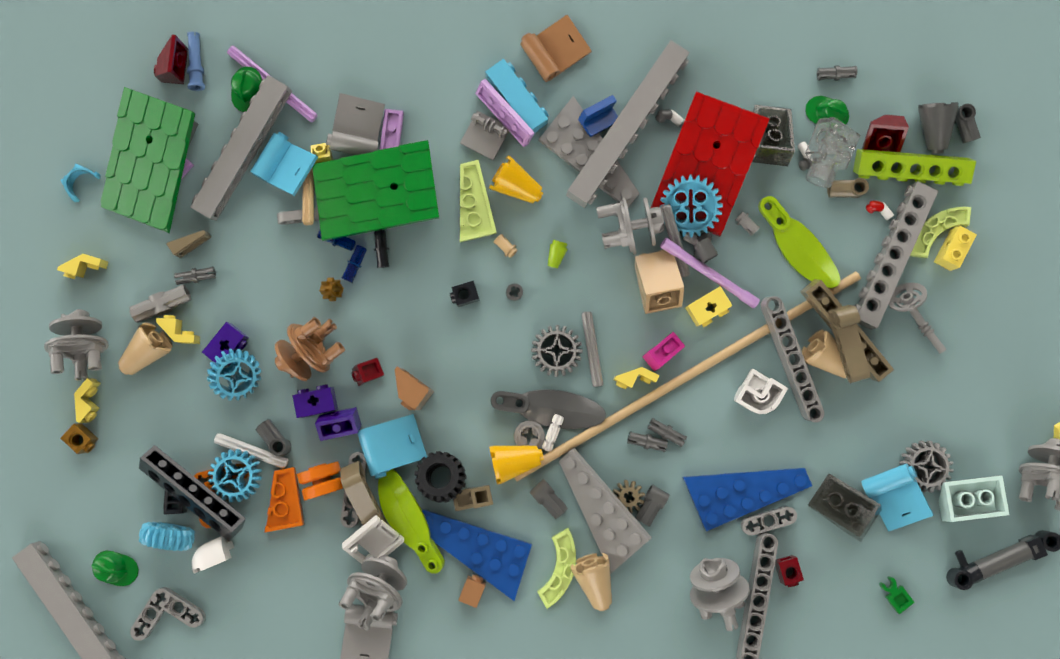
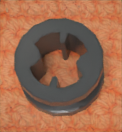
M510 284L506 289V296L512 301L519 300L523 295V289L519 284ZM512 287H515V289L518 288L520 290V292L517 293L518 297L514 298V295L512 297L510 296L509 293L511 292Z

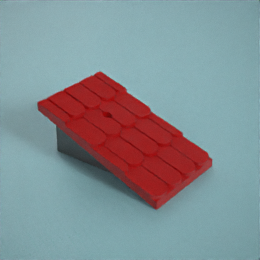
M696 91L650 208L660 207V205L665 204L660 199L661 197H667L663 194V191H670L668 184L675 186L674 179L681 182L682 176L688 180L689 175L692 174L693 179L696 180V177L700 175V181L707 178V185L713 182L712 190L719 189L715 195L722 196V199L717 201L723 203V207L717 208L722 211V215H716L719 218V222L712 221L714 228L707 227L708 231L720 237L770 118ZM692 189L689 190L688 207L690 208L689 219L691 223L693 222L694 208ZM682 192L676 194V198L679 201H684L687 198ZM698 192L695 197L701 201L706 198V194ZM698 211L696 217L704 219L706 218V213ZM678 212L676 214L677 218L680 220H684L687 218V215L684 212Z

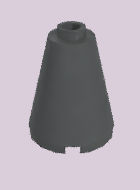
M958 102L918 105L927 150H932V154H944V150H948L959 107Z

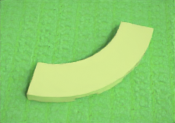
M971 207L949 208L928 218L922 227L910 256L928 258L930 248L939 234L953 227L970 226Z
M569 528L551 537L556 548L555 569L549 581L537 591L547 609L564 595L573 578L571 565H576V549Z

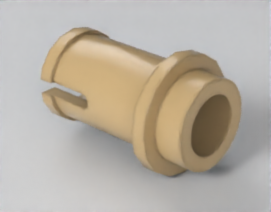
M500 234L494 240V244L505 253V257L511 258L518 251L516 245H512L503 234Z

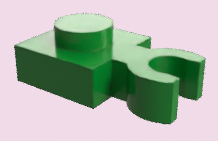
M888 576L890 586L886 587L882 582L879 585L883 590L889 592L885 598L894 610L901 614L915 602L903 586L897 587L896 580Z

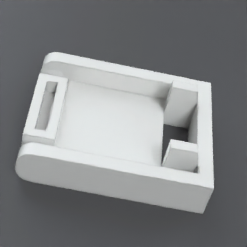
M376 515L342 543V549L362 564L366 558L388 556L404 542V537L399 535L397 531L383 520H380ZM358 544L369 552L367 556L358 551Z

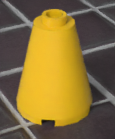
M508 155L505 158L508 162H502L492 179L494 185H489V189L532 204L535 201L539 202L543 195L542 187Z
M537 446L489 447L497 485L540 466L541 461L544 460L542 449H538Z

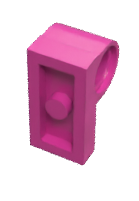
M672 332L644 354L642 358L653 371H656L682 350L685 345Z

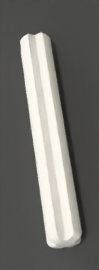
M220 433L214 439L215 444L233 449L234 451L241 449L242 453L248 451V456L254 455L256 459L282 469L286 468L289 461L285 457L275 456L269 451Z

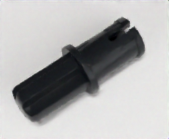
M377 230L374 232L376 246L374 251H376L377 268L389 267L387 251L389 248H387L386 231Z

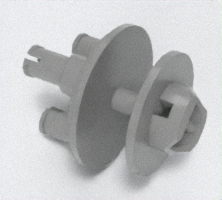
M625 197L619 203L596 207L598 219L616 215L620 226L618 231L602 233L604 249L621 245L622 247L628 246L629 251L635 255L636 248L632 230L648 227L652 246H655V234L665 230L662 209L659 207L649 208L647 198H643L646 218L630 221Z
M77 309L69 315L61 314V318L49 323V330L51 332L63 335L50 339L44 344L45 351L49 353L52 374L64 372L63 358L72 360L75 366L76 381H81V377L83 380L88 378L87 363L88 370L96 371L102 369L100 354L108 348V341L99 336L89 335L102 329V322L100 320L90 317L89 312Z
M1050 438L1042 445H1033L1028 448V454L1031 457L1045 463H1024L1019 466V472L1022 474L1019 499L1032 502L1034 486L1047 487L1045 498L1050 499L1052 497V500L1056 501L1054 508L1060 511V466H1058L1060 465V439Z
M389 556L366 558L361 564L364 573H352L347 579L348 587L338 605L345 610H349L355 598L364 603L365 611L357 623V626L361 629L365 626L364 630L368 631L373 620L382 622L386 612L400 609L403 603L400 594L396 590H403L406 587L407 578L399 570L397 560Z
M704 558L690 574V580L693 585L690 591L691 602L699 609L702 619H710L713 613H720L724 618L726 630L733 631L732 625L736 630L739 626L735 617V608L740 609L745 606L744 601L750 591L749 584L744 577L740 576V569L736 562L726 558Z

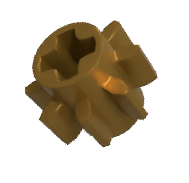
M334 277L327 278V281H321L322 285L319 291L323 295L322 299L336 301V297H342L344 287L340 283L341 280H335Z

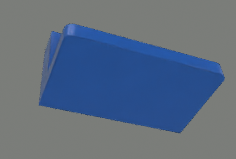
M613 95L586 108L579 116V122L590 137L611 127L618 118L613 109L617 102Z

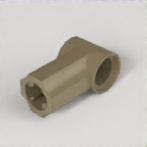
M863 178L856 180L828 181L827 186L829 198H859L869 190V184ZM855 184L860 185L861 192H857L854 189Z

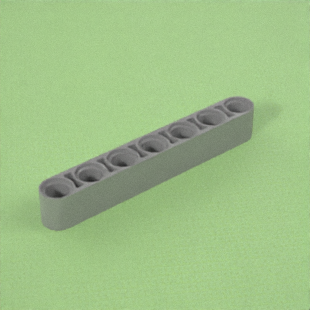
M766 297L761 302V310L801 415L807 421L820 422L824 418V409L784 304L779 297ZM771 300L775 303L774 310H771L768 306ZM778 318L782 321L780 328H777L775 325ZM785 336L789 340L787 346H784L782 343V339ZM792 354L795 356L793 364L789 362V357ZM800 372L802 380L797 382L796 375ZM807 390L809 397L804 400L803 393ZM814 408L816 414L813 418H811L810 411Z
M767 532L760 533L756 538L749 578L750 591L745 602L736 659H744L747 655H751V659H759L778 548L777 538ZM766 537H770L771 543L765 547L763 541ZM762 557H767V559H768L767 564L764 565V566H761V565H760V560H761V558H762ZM764 576V583L757 585V578ZM756 596H761L760 603L754 605V598ZM757 615V622L750 624V618ZM750 635H754V641L747 644V638Z

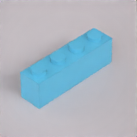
M502 59L485 71L486 78L535 133L548 124L547 117L549 115L543 107L540 108L536 103L538 101L536 96L532 92L529 93L525 88L527 85L524 80L516 76L513 65Z

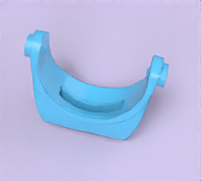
M75 164L74 168L60 180L67 194L75 203L80 201L73 192V184L77 177L81 174L89 173L97 179L101 178L98 172L94 173L79 164Z

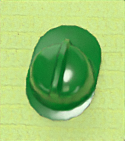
M242 67L233 75L231 80V101L234 107L241 112L248 110L251 98L260 89L262 77L255 68Z
M815 96L806 104V116L815 124L832 130H840L849 121L847 106L841 100L826 96Z
M109 550L97 554L91 565L96 579L116 586L130 585L137 578L139 571L138 565L133 558Z

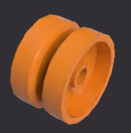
M339 461L330 464L323 463L296 474L299 484L303 485L309 482L313 484L301 491L304 501L343 489L341 477L332 480L330 477L340 473Z

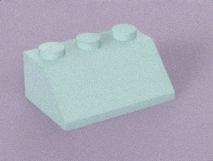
M1003 476L943 482L938 501L942 521L956 522L1009 515Z

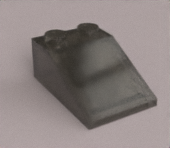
M754 105V113L770 119L752 162L788 167L795 153L792 110Z
M831 474L827 475L808 504L817 513L860 542L882 511L881 504Z

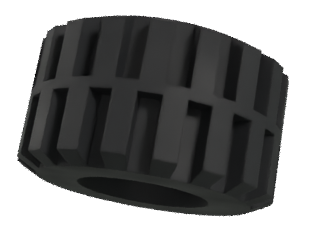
M436 451V454L431 452L428 454L429 457H423L421 459L423 462L421 464L418 463L416 466L418 471H415L414 474L417 476V479H414L415 484L418 485L417 489L423 496L437 503H447L450 499H456V495L463 492L461 490L462 487L465 488L466 485L465 479H467V475L462 463L448 452ZM438 467H448L451 471L449 483L442 488L433 487L431 484L433 471Z

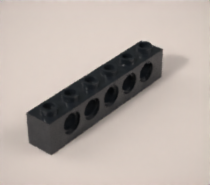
M154 445L140 457L139 469L227 541L230 542L243 528L245 517L157 446Z

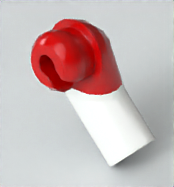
M873 200L870 201V204L866 205V210L870 214L874 211L880 212L886 221L894 216L893 212L884 202Z

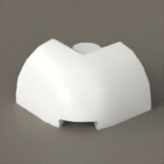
M751 369L743 384L739 386L734 401L751 412L767 414L776 409L788 388L772 378L769 379L755 369Z
M221 536L200 546L192 558L193 573L195 574L232 558L229 550L234 548L233 542L226 543L224 537Z

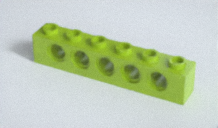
M857 149L853 172L858 174V177L869 179L870 176H877V179L889 180V177L896 178L897 181L907 182L908 179H915V182L918 181L920 183H926L927 180H930L935 184L944 185L945 182H952V185L964 186V183L972 184L976 161L966 157ZM879 161V166L873 169L874 162ZM898 162L897 169L892 171V165ZM917 164L916 170L910 172L912 165ZM935 165V171L930 174V168ZM954 167V172L948 175L949 169Z

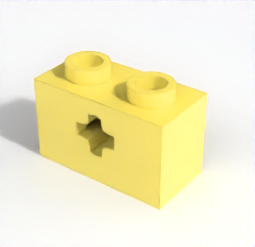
M962 226L950 229L934 263L949 271L960 268L977 234Z
M720 286L689 304L685 309L696 327L701 324L705 327L713 322L711 318L716 315L720 318L729 313L728 308L733 305ZM712 305L713 309L707 312L705 308Z

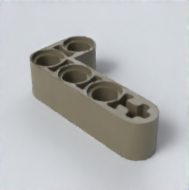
M845 305L829 310V320L848 382L851 384L870 378L869 366L856 325L860 323V315L856 306Z
M357 461L341 468L342 486L362 525L366 524L376 515L380 520L387 523L366 482V475L361 462Z

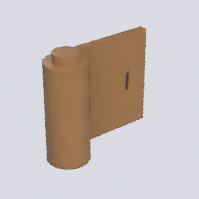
M565 15L538 35L535 33L525 34L521 38L522 41L520 43L545 82L552 80L592 52L568 15Z

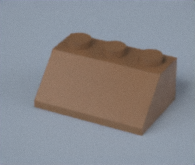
M397 366L395 368L398 398L402 400L400 404L408 410H421L434 391L405 369Z

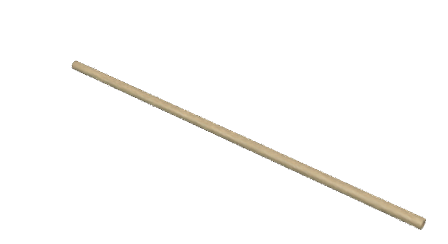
M855 271L840 280L837 287L828 289L835 295L861 280V277ZM807 300L787 311L789 320H793L813 307ZM779 318L775 322L777 328L782 326V321ZM765 324L607 417L602 423L590 427L556 447L551 452L544 454V460L541 461V465L515 477L516 482L770 333L768 325Z

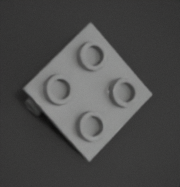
M477 111L476 114L472 115V121L460 144L494 160L509 131L501 122Z

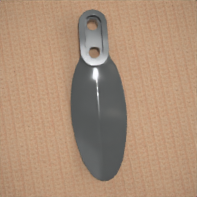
M534 390L524 394L497 391L490 399L492 407L496 410L519 413L526 419L550 427V424L553 423L552 419L555 414L564 417L562 425L559 426L560 429L589 428L602 423L606 418L605 410L599 404L583 396L566 391ZM498 397L503 398L502 404L497 403L496 400ZM517 400L522 401L521 407L516 406L515 403Z

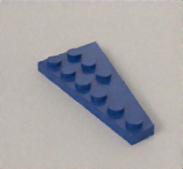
M805 468L682 477L705 531H709L812 486Z
M421 509L429 526L430 538L437 545L515 601L532 546L531 543Z

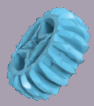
M229 349V354L227 355L222 351V357L215 356L214 358L217 362H210L212 368L207 369L209 374L207 380L211 382L209 387L214 389L213 392L216 395L220 394L222 399L227 396L228 400L231 401L233 396H235L236 400L239 401L240 395L247 398L246 393L248 391L253 393L252 387H258L256 381L261 380L260 375H258L261 373V369L258 368L259 362L254 361L255 357L253 355L249 356L248 351L242 353L240 349H237L234 353L232 349ZM240 362L249 366V373L241 370ZM231 363L229 367L224 368L227 364ZM219 377L227 379L229 386H223L219 382Z
M230 449L228 454L222 452L221 458H215L217 464L213 463L210 465L214 471L208 472V475H213V478L209 479L208 482H214L211 490L217 489V496L223 494L222 500L225 501L229 497V502L231 503L235 499L237 502H241L243 498H250L249 493L252 495L256 493L253 487H260V484L256 482V480H262L261 476H257V473L262 472V469H256L260 462L256 461L253 463L252 461L255 459V456L251 455L248 457V451L242 453L241 449H236L235 452L233 449ZM231 460H239L246 466L238 468ZM226 465V475L224 478H221L223 467ZM241 472L238 474V479H230L233 473ZM249 472V481L245 487L244 477ZM232 483L235 488L238 487L239 492L231 491L225 485Z
M147 522L142 524L139 532V542L147 547L186 551L192 548L195 540V531L190 527L177 524Z

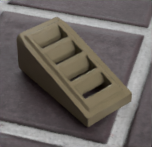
M202 230L166 244L173 255L182 258L212 236L210 233Z

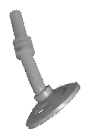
M905 283L897 286L888 304L890 308L900 312L909 311L918 324V329H921V333H924L923 336H927L939 354L944 352L946 348L934 334V329H931L932 326H928L929 323L925 322L917 309L927 299L926 288L918 283ZM906 290V293L902 294L899 298L896 297L899 293ZM914 290L920 291L922 295H919V293H917Z

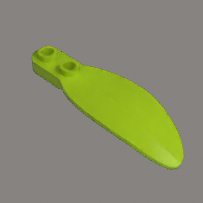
M772 196L762 198L758 204L759 212L773 228L777 245L789 264L811 282L814 279L822 280L827 288L837 287L840 283L837 267L814 234L802 223L791 218L776 198ZM766 203L770 206L769 210L765 208ZM777 218L781 219L780 225L777 223Z
M394 469L386 472L387 476L378 480V495L383 514L389 525L399 535L404 537V543L416 552L425 569L432 574H436L444 567L445 560L432 538H430L429 526L420 506L400 475Z

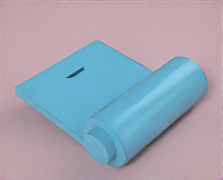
M273 133L250 172L269 184L295 196L318 156L287 141L288 137L283 133Z
M414 414L359 430L357 433L370 476H375V479L387 476L386 472L391 469L420 461L423 457L427 458Z
M907 463L862 480L864 491L869 498H872L888 532L934 516L915 478L917 474L914 467L909 466Z

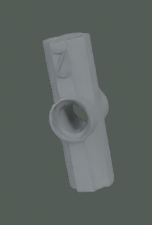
M181 285L167 292L162 291L149 296L148 300L129 307V312L134 321L138 323L155 315L160 316L172 311V308L190 301L191 295L186 286Z

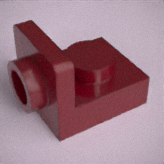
M378 358L357 364L352 368L351 372L354 382H357L358 386L384 376Z

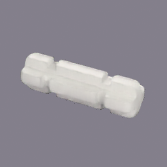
M555 414L553 416V423L550 424L545 437L546 441L544 440L542 449L551 452L553 449V442L556 441L560 431L559 426L562 425L564 417Z

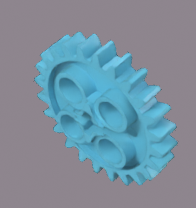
M692 174L689 175L688 180L682 176L681 182L674 179L675 186L668 184L670 191H663V194L667 197H661L660 199L665 204L660 205L659 208L668 204L672 207L678 232L680 230L683 231V237L687 232H689L691 238L694 232L698 236L701 235V230L708 233V226L714 228L712 221L719 222V218L716 215H722V211L717 209L723 207V203L717 202L722 199V196L715 195L719 189L712 190L714 183L712 182L707 185V178L700 181V175L696 177V180L693 179ZM690 189L693 190L694 205L692 223L689 219L690 208L688 207ZM682 192L687 198L684 201H679L676 198V194ZM698 192H703L706 194V198L700 201L696 199L695 195ZM703 211L706 213V218L698 219L696 213ZM678 212H684L686 213L687 218L684 220H680L677 218L676 214Z

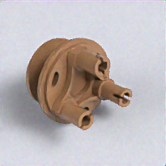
M313 317L303 326L300 324L289 325L287 334L291 344L285 340H279L275 343L277 354L275 365L278 370L287 372L291 378L295 376L302 381H307L311 378L310 366L319 372H327L333 360L345 352V348L340 342H336L328 350L323 346L325 337L337 329L336 324H331L333 321L328 319L327 322L321 325V322L316 317Z

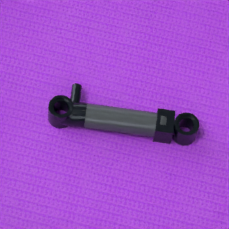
M1040 530L1035 535L1030 534L1018 539V543L969 564L963 551L958 550L955 552V555L961 567L951 568L947 572V582L960 590H968L973 584L1026 561L1043 558L1048 555L1047 551H1058L1060 549V535L1055 532ZM1049 537L1050 541L1047 545L1046 539ZM962 575V581L958 583V577Z

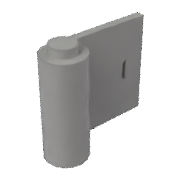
M340 93L332 134L328 133L326 145H329L330 150L351 155L376 151L385 104Z
M352 604L350 609L345 611L344 623L346 625L340 659H388L393 625H397L398 613H395V611L386 612L382 622L373 620L367 631L364 630L365 626L363 629L357 626L365 611V605Z

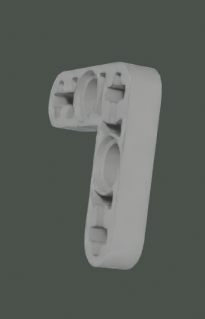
M162 587L152 594L131 627L130 634L137 641L147 638L165 611L192 628L200 626L205 621L206 615L201 608L170 588ZM165 593L164 597L166 599L161 601L159 605L155 604L161 598L159 594ZM176 602H181L184 606L181 613L176 612L174 609ZM149 608L156 611L155 619H150L147 616ZM190 608L191 610L188 612L189 614L184 616V614H186ZM197 613V614H198V617H197V618H198L199 620H197L196 622H193V621H192V620H193V616H191V615H194V614ZM145 622L148 623L143 628L144 633L139 635V629L137 628L143 626Z

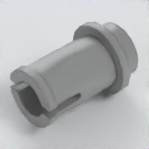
M742 212L735 219L737 225L740 224L752 236L760 227L748 217V213Z

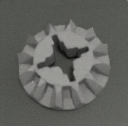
M535 421L520 423L514 432V440L517 446H537L539 449L545 439L542 426ZM531 427L532 434L538 438L531 439L529 444H527V438L521 434L528 433Z

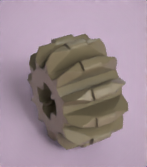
M624 480V487L617 483L620 490L613 489L612 492L618 494L616 497L626 508L628 507L630 513H633V506L636 510H639L640 508L637 503L644 504V501L639 499V497L645 496V493H638L642 487L640 485L635 487V481H632L629 486L628 480ZM630 491V495H632L633 498L632 500L628 499L629 501L627 502L626 498L624 497V494H628V492Z

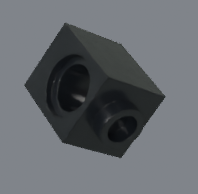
M474 281L451 287L453 292L449 294L452 303H456L458 307L480 301ZM467 290L469 297L467 299H460V291Z

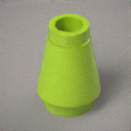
M553 239L549 248L547 266L559 268L568 250L567 243Z

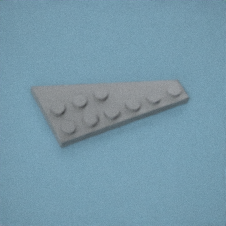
M573 96L541 135L539 142L580 173L602 141V137L599 133L590 137L578 120L583 109ZM617 161L616 164L618 166L613 174L609 173L605 179L608 181L602 190L618 203L625 197L627 207L629 208L639 195V192Z
M573 448L559 463L601 554L605 553L608 555L610 573H612L652 537L578 451Z

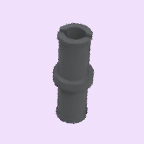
M835 65L833 68H817V80L834 79L839 81L842 78L857 77V66L840 67Z
M214 266L198 270L197 268H192L191 271L174 273V278L183 277V279L175 280L176 285L190 282L199 283L202 280L216 279V273L208 274L215 271Z
M655 418L651 419L647 429L661 435L662 439H668L680 447L684 445V440L687 439V436L673 430V427L670 425L666 426L655 420Z
M630 431L627 444L642 446L647 450L651 448L665 452L668 440L654 438L650 434L642 435Z

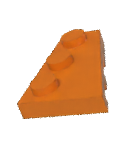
M295 467L274 471L270 506L268 507V518L264 533L305 525Z

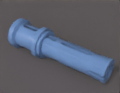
M188 32L189 66L187 74H189V83L187 87L189 90L201 91L205 89V84H203L204 69L201 66L200 34L196 32L194 36V32Z

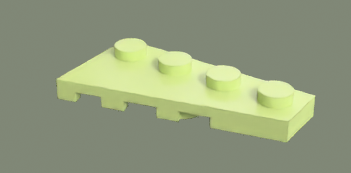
M479 160L460 164V243L497 234Z

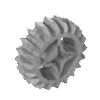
M559 325L555 326V331H552V327L548 326L549 332L546 333L542 329L541 333L544 336L541 337L539 334H536L535 337L539 342H532L533 345L537 346V348L531 349V352H537V355L532 356V360L539 359L535 366L537 367L542 364L541 372L545 368L549 369L547 372L548 376H550L551 371H555V377H558V371H561L562 376H565L566 372L564 369L567 368L571 373L573 370L570 365L577 367L578 364L574 360L581 361L582 359L580 356H576L577 353L583 352L582 349H577L582 343H575L578 335L572 338L570 336L573 333L572 329L568 334L565 333L566 326H563L562 331H559ZM554 336V343L551 347L541 348L542 343L548 337ZM560 336L566 338L572 348L563 347L560 343ZM556 341L558 342V348L563 351L562 354L559 353L557 361L555 353L552 351H547L551 350L552 348H555L554 346H556ZM541 353L551 355L554 366L547 364L542 358ZM572 354L567 364L559 366L562 355Z
M920 440L918 444L912 443V448H905L908 454H901L905 459L904 461H899V464L904 465L907 463L909 466L917 469L918 477L915 478L923 493L926 491L933 493L934 489L939 491L943 482H946L945 479H952L948 475L949 472L954 471L949 468V465L953 464V461H948L951 455L945 454L946 448H940L939 443L933 444L932 441L928 440L925 443ZM921 452H923V454L921 455L920 459H919L918 461L914 462L915 459H916V457H917ZM934 456L937 458L938 465L934 461ZM925 464H926V465L931 466V467H933V468H928V469H926V468L921 467V466H919V465H925ZM938 471L937 475L929 481L932 478V474Z

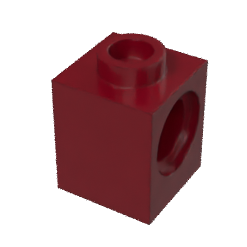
M789 555L775 560L780 583L787 587H794L799 585L800 581H804L796 556ZM792 567V575L786 577V570Z

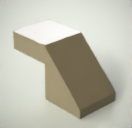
M489 485L463 489V492L456 495L457 498L453 500L455 511L493 505Z

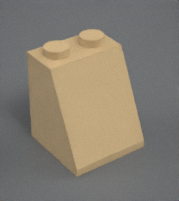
M663 249L658 252L642 253L639 256H635V271L645 314L682 307L684 285L675 256Z

